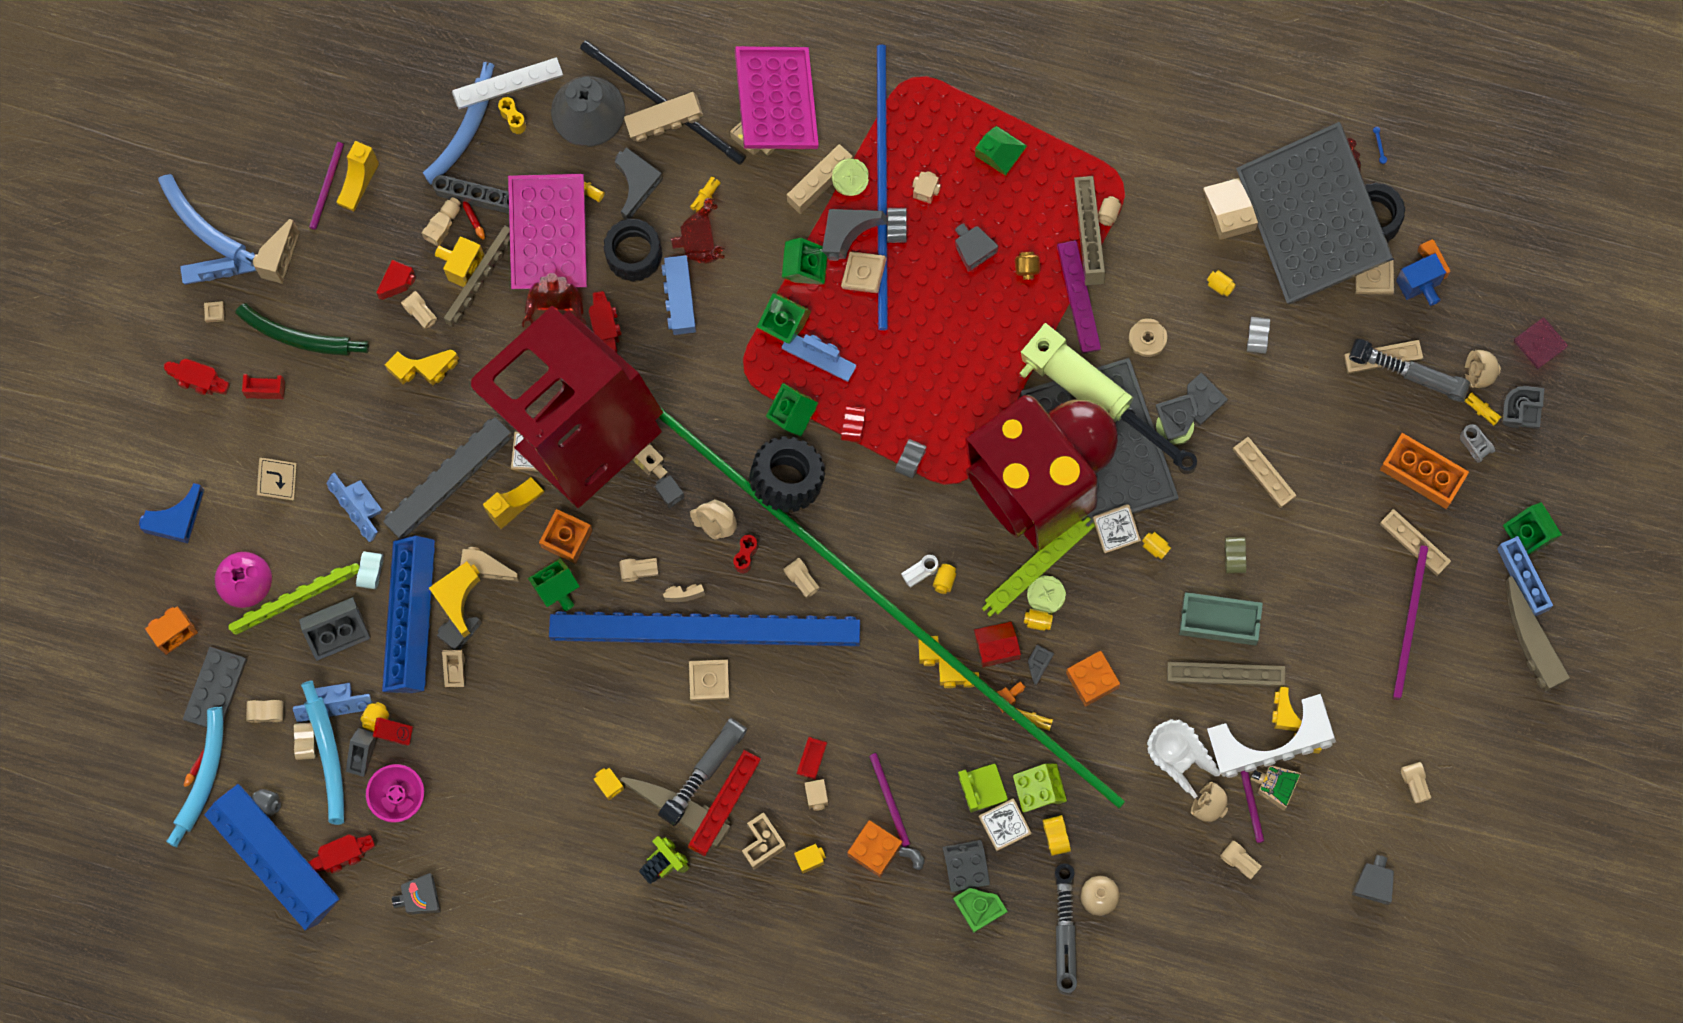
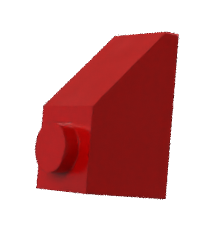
M392 260L376 292L378 298L384 300L407 291L409 286L413 285L416 278L413 268Z

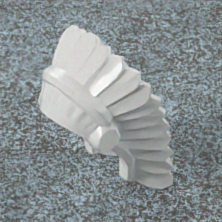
M1170 719L1156 726L1150 735L1147 745L1149 746L1148 753L1152 761H1154L1155 765L1160 766L1162 770L1166 771L1170 777H1173L1175 782H1178L1194 799L1198 796L1183 775L1184 771L1188 770L1194 762L1201 769L1206 770L1212 775L1220 776L1221 773L1216 768L1217 764L1212 760L1211 756L1207 755L1208 750L1199 741L1198 735L1194 734V728H1190L1187 723H1183L1181 720L1174 721Z

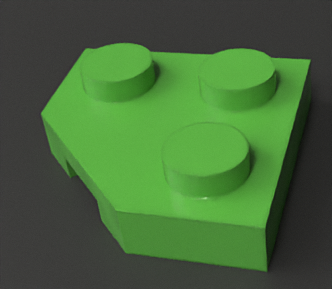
M969 888L953 898L973 933L1008 912L997 894Z

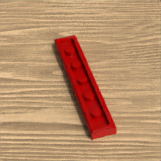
M746 750L743 751L690 841L688 848L706 856L761 761L759 757Z

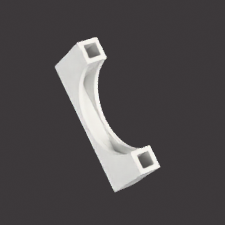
M1321 694L1302 699L1303 719L1299 731L1289 743L1276 750L1256 751L1243 746L1232 736L1226 723L1208 728L1221 775L1227 778L1235 777L1238 775V772L1244 770L1245 772H1251L1256 770L1257 766H1271L1280 759L1286 761L1293 759L1294 755L1300 753L1306 755L1312 753L1313 749L1319 747L1326 749L1333 746L1332 743H1336Z

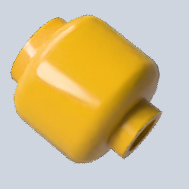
M379 702L368 704L360 718L362 726L371 732H374L376 718L387 720L389 718L386 706Z

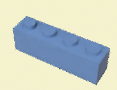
M687 255L664 258L665 264L661 265L662 274L667 278V282H663L665 294L668 293L669 300H665L666 309L671 313V318H668V327L673 330L674 335L695 333L696 327Z
M1517 536L1501 543L1497 550L1533 614L1537 616L1549 611L1553 604L1519 537Z

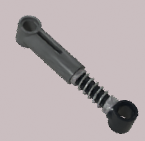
M1362 339L1354 340L1349 359L1355 363L1367 364L1369 362L1373 365L1376 363L1378 366L1381 365L1383 368H1388L1387 370L1391 369L1392 372L1400 373L1404 379L1446 394L1448 398L1454 401L1464 402L1470 386V381L1465 378L1452 377L1413 361H1409V363L1407 361L1402 362L1401 359L1397 360L1396 357L1392 358L1391 355L1382 354V352L1373 349V345L1370 342Z
M730 718L720 735L693 768L694 772L689 777V780L686 781V784L683 785V789H680V793H677V796L672 800L666 801L658 816L675 827L685 814L684 809L688 805L687 802L691 801L690 798L694 797L693 794L697 793V789H700V785H703V782L710 780L734 746L742 740L748 728L735 719Z
M1065 863L1060 864L1054 874L1057 894H1059L1057 898L1059 900L1057 903L1059 905L1057 909L1059 911L1057 914L1059 922L1056 926V986L1061 994L1069 995L1074 992L1077 986L1075 926L1071 921V918H1073L1071 916V912H1073L1071 911V907H1073L1071 905L1073 901L1071 900V896H1073L1071 891L1073 889L1075 872L1072 866ZM1066 870L1069 872L1070 877L1062 879L1059 876V872ZM1065 954H1068V973H1065ZM1069 979L1072 982V987L1070 989L1063 988L1061 981Z

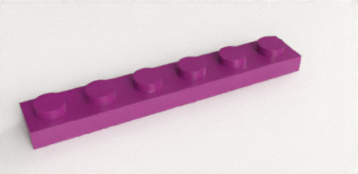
M1077 242L1060 243L1057 245L1081 354L1100 351L1101 346L1087 285H1085Z

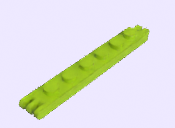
M1087 517L1084 521L1080 520L1037 552L985 600L987 604L982 610L986 611L991 607L992 610L987 614L989 617L995 612L1000 614L1095 527L1094 522L1089 527L1086 525L1091 521V518Z
M354 563L342 569L340 567L336 568L326 577L320 576L314 579L313 583L307 586L302 585L291 594L281 595L278 598L279 600L273 603L263 604L261 609L255 612L249 611L245 613L243 618L229 624V630L237 635L354 577V575L358 574L360 566Z

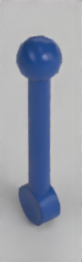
M1374 127L1373 132L1376 134L1380 152L1379 162L1385 164L1387 158L1383 153L1379 134L1380 128Z

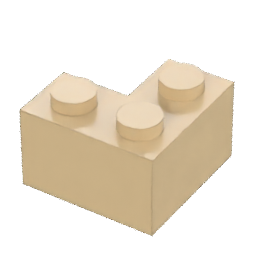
M764 812L747 823L757 841L743 849L742 853L753 870L786 849L785 843Z

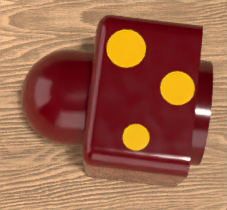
M1024 395L965 439L970 465L966 469V474L982 501L1000 524L1015 538L1023 534L1039 552L1096 509V474L1104 469L1114 457L1118 445L1117 428L1111 415L1094 402L1071 400L1058 405L1047 413L1034 397Z

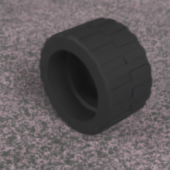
M1378 183L1366 184L1365 186L1371 201L1385 205L1392 215L1391 223L1382 227L1388 243L1396 236L1404 220V201L1400 194L1391 186Z
M640 219L619 221L611 227L604 239V253L610 270L623 280L641 281L650 277L660 266L662 248L659 236L654 228ZM629 237H641L649 242L651 247L650 253L644 260L638 263H624L616 257L615 253L621 241Z

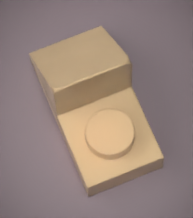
M443 650L445 687H464L465 656L463 651Z

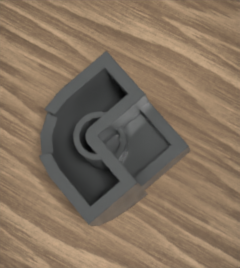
M1520 386L1511 390L1504 401L1502 423L1512 428L1526 427L1539 429L1544 388Z

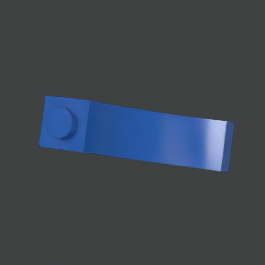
M193 483L187 496L174 507L162 511L145 510V514L141 516L139 521L140 529L147 534L188 543L204 488L199 484Z

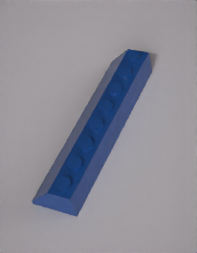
M413 536L393 541L382 692L416 693L424 691L431 609V591L429 587L432 586L435 540Z
M239 784L215 801L204 814L304 930L318 925L340 900Z

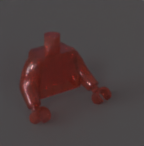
M706 198L704 206L690 216L680 227L682 236L671 238L673 249L684 247L685 255L699 263L709 264L719 258H725V255L721 254L725 248L720 246L714 247L710 219L708 217L712 209L718 208L717 204H712L715 198Z
M549 273L546 277H540V281L533 284L526 299L524 312L526 317L522 320L523 328L525 321L533 323L531 317L534 315L535 308L537 310H548L551 306L557 310H572L573 308L574 315L586 325V320L582 318L584 311L581 294L573 284L568 282L566 277H557L556 274Z

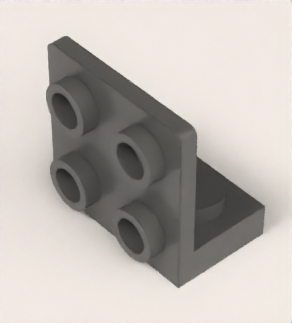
M981 840L942 847L952 892L990 884L985 852Z

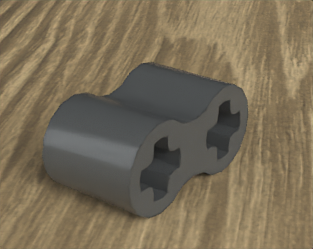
M888 208L887 243H906V208Z
M909 439L897 463L895 472L913 479L924 457L927 446Z

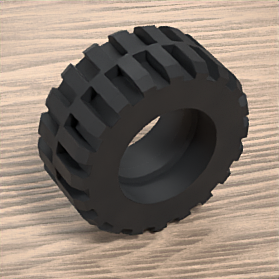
M780 437V440L774 438L769 443L765 442L755 454L749 475L752 491H756L755 496L757 499H762V503L766 506H772L773 510L782 509V512H789V510L796 512L800 510V507L802 509L809 507V504L813 503L817 495H819L825 477V465L821 462L822 457L819 453L816 454V449L812 445L809 447L807 442L804 440L802 442L798 441L794 437L791 439ZM778 465H788L797 469L804 480L795 484H787L779 481L770 469Z

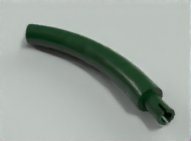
M246 303L240 305L235 311L238 317L257 331L276 341L298 349L349 356L350 352L368 353L369 351L367 349L369 348L368 341H351L350 337L323 336L297 331L264 317Z

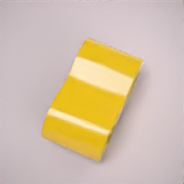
M502 98L498 103L501 116L508 120L509 127L513 133H523L526 129L524 116L517 111L512 98Z
M1062 815L1044 819L1043 826L1051 856L1071 852Z

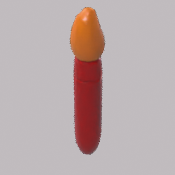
M463 201V208L476 234L481 239H485L484 229L481 227L473 209L468 202Z
M204 749L189 774L186 775L184 787L193 783L201 765Z

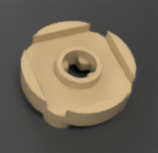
M1154 319L1138 321L1129 333V344L1133 352L1144 357L1160 354L1167 342L1165 328ZM1147 333L1150 334V337H1153V340H1150V342H1146L1143 339Z

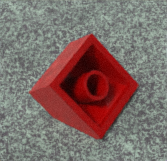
M1012 622L974 630L982 668L1020 659L1021 653Z

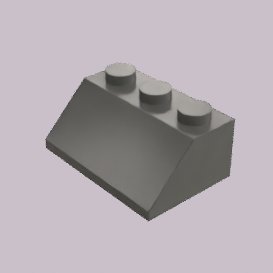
M353 597L299 619L302 632L316 661L370 639Z

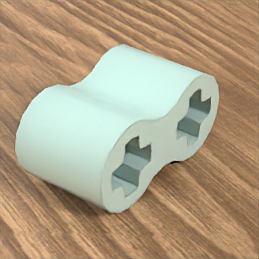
M363 551L356 580L358 587L377 589L383 565V554Z

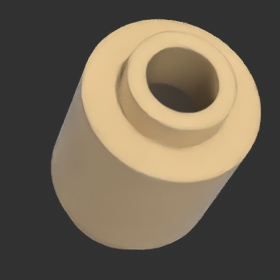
M1111 196L1104 198L1098 213V220L1101 224L1112 226L1116 221L1121 208L1117 198Z

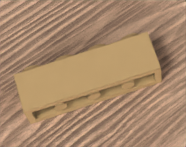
M691 92L625 116L624 119L630 138L641 142L650 135L654 134L657 136L665 133L664 130L680 128L683 123L697 122L700 120V117H703L697 95Z
M839 144L787 194V202L798 213L802 214L833 184L832 173L836 164L844 159H853V156Z

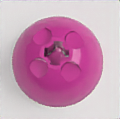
M237 552L227 556L219 564L215 573L217 593L224 602L237 608H247L261 602L268 594L272 583L271 570L266 561L250 552Z
M393 764L379 769L370 778L366 788L368 807L375 816L387 822L396 823L408 820L418 812L424 800V786L421 778L414 770L404 765Z

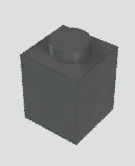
M671 475L667 478L662 477L656 482L655 489L669 509L685 498L684 493Z

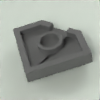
M1202 373L1187 385V395L1193 394L1198 408L1194 421L1199 426L1228 400Z
M1192 393L1156 404L1155 406L1168 441L1186 436L1198 413Z

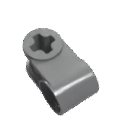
M1468 425L1461 432V442L1477 462L1480 463L1483 457L1495 452L1493 444L1476 425ZM1466 432H1472L1474 439L1468 438Z

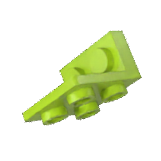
M996 764L966 772V770L958 772L970 813L1007 801Z
M1043 764L1013 775L1022 812H1028L1049 804L1067 802L1057 764Z

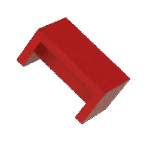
M243 374L242 393L246 398L284 399L285 380L282 375H277V379L250 378L248 374Z

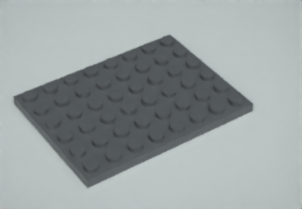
M1340 122L1236 168L1253 206L1258 221L1257 225L1287 304L1290 305L1394 260Z
M1127 358L1098 367L1097 369L1133 397L1129 410L1154 429L1130 359ZM1055 381L1021 391V396L1029 395L1034 397L1047 413L1064 402L1078 400ZM1122 418L1115 422L1118 432V445L1114 457L1104 469L1096 474L1097 507L1082 519L1084 521L1087 517L1091 518V521L1086 524L1088 527L1093 523L1092 516L1129 504L1131 512L1134 514L1179 499L1162 450Z

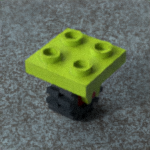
M657 836L652 842L658 849L647 859V863L643 865L639 872L649 884H652L657 879L667 876L674 869L685 873L690 867L687 865L689 862L682 853L680 854L674 850L676 845L669 838Z

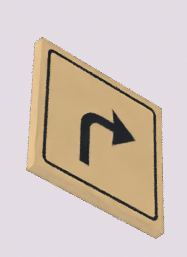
M259 458L257 495L293 501L296 463Z

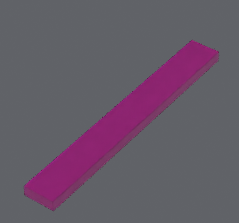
M1421 545L1418 552L1392 697L1394 700H1400L1402 697L1428 546Z

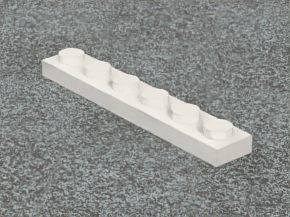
M556 57L452 91L458 109L562 77L563 73Z

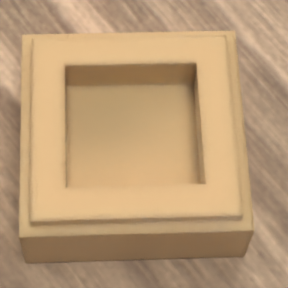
M223 301L204 303L206 323L225 321Z

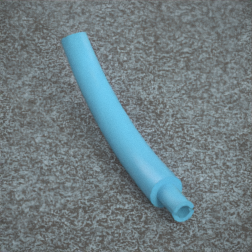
M307 681L301 684L307 700L304 706L315 734L322 761L327 790L328 819L331 824L341 825L344 823V793L335 737L323 698H318L314 682Z
M223 707L207 709V733L201 765L192 790L173 822L176 826L166 841L176 848L186 831L191 832L211 792L222 750Z

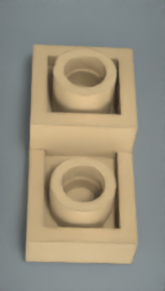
M696 584L686 588L685 592L682 591L681 586H672L665 590L666 593L663 594L666 602H684L705 595L701 584L698 586Z

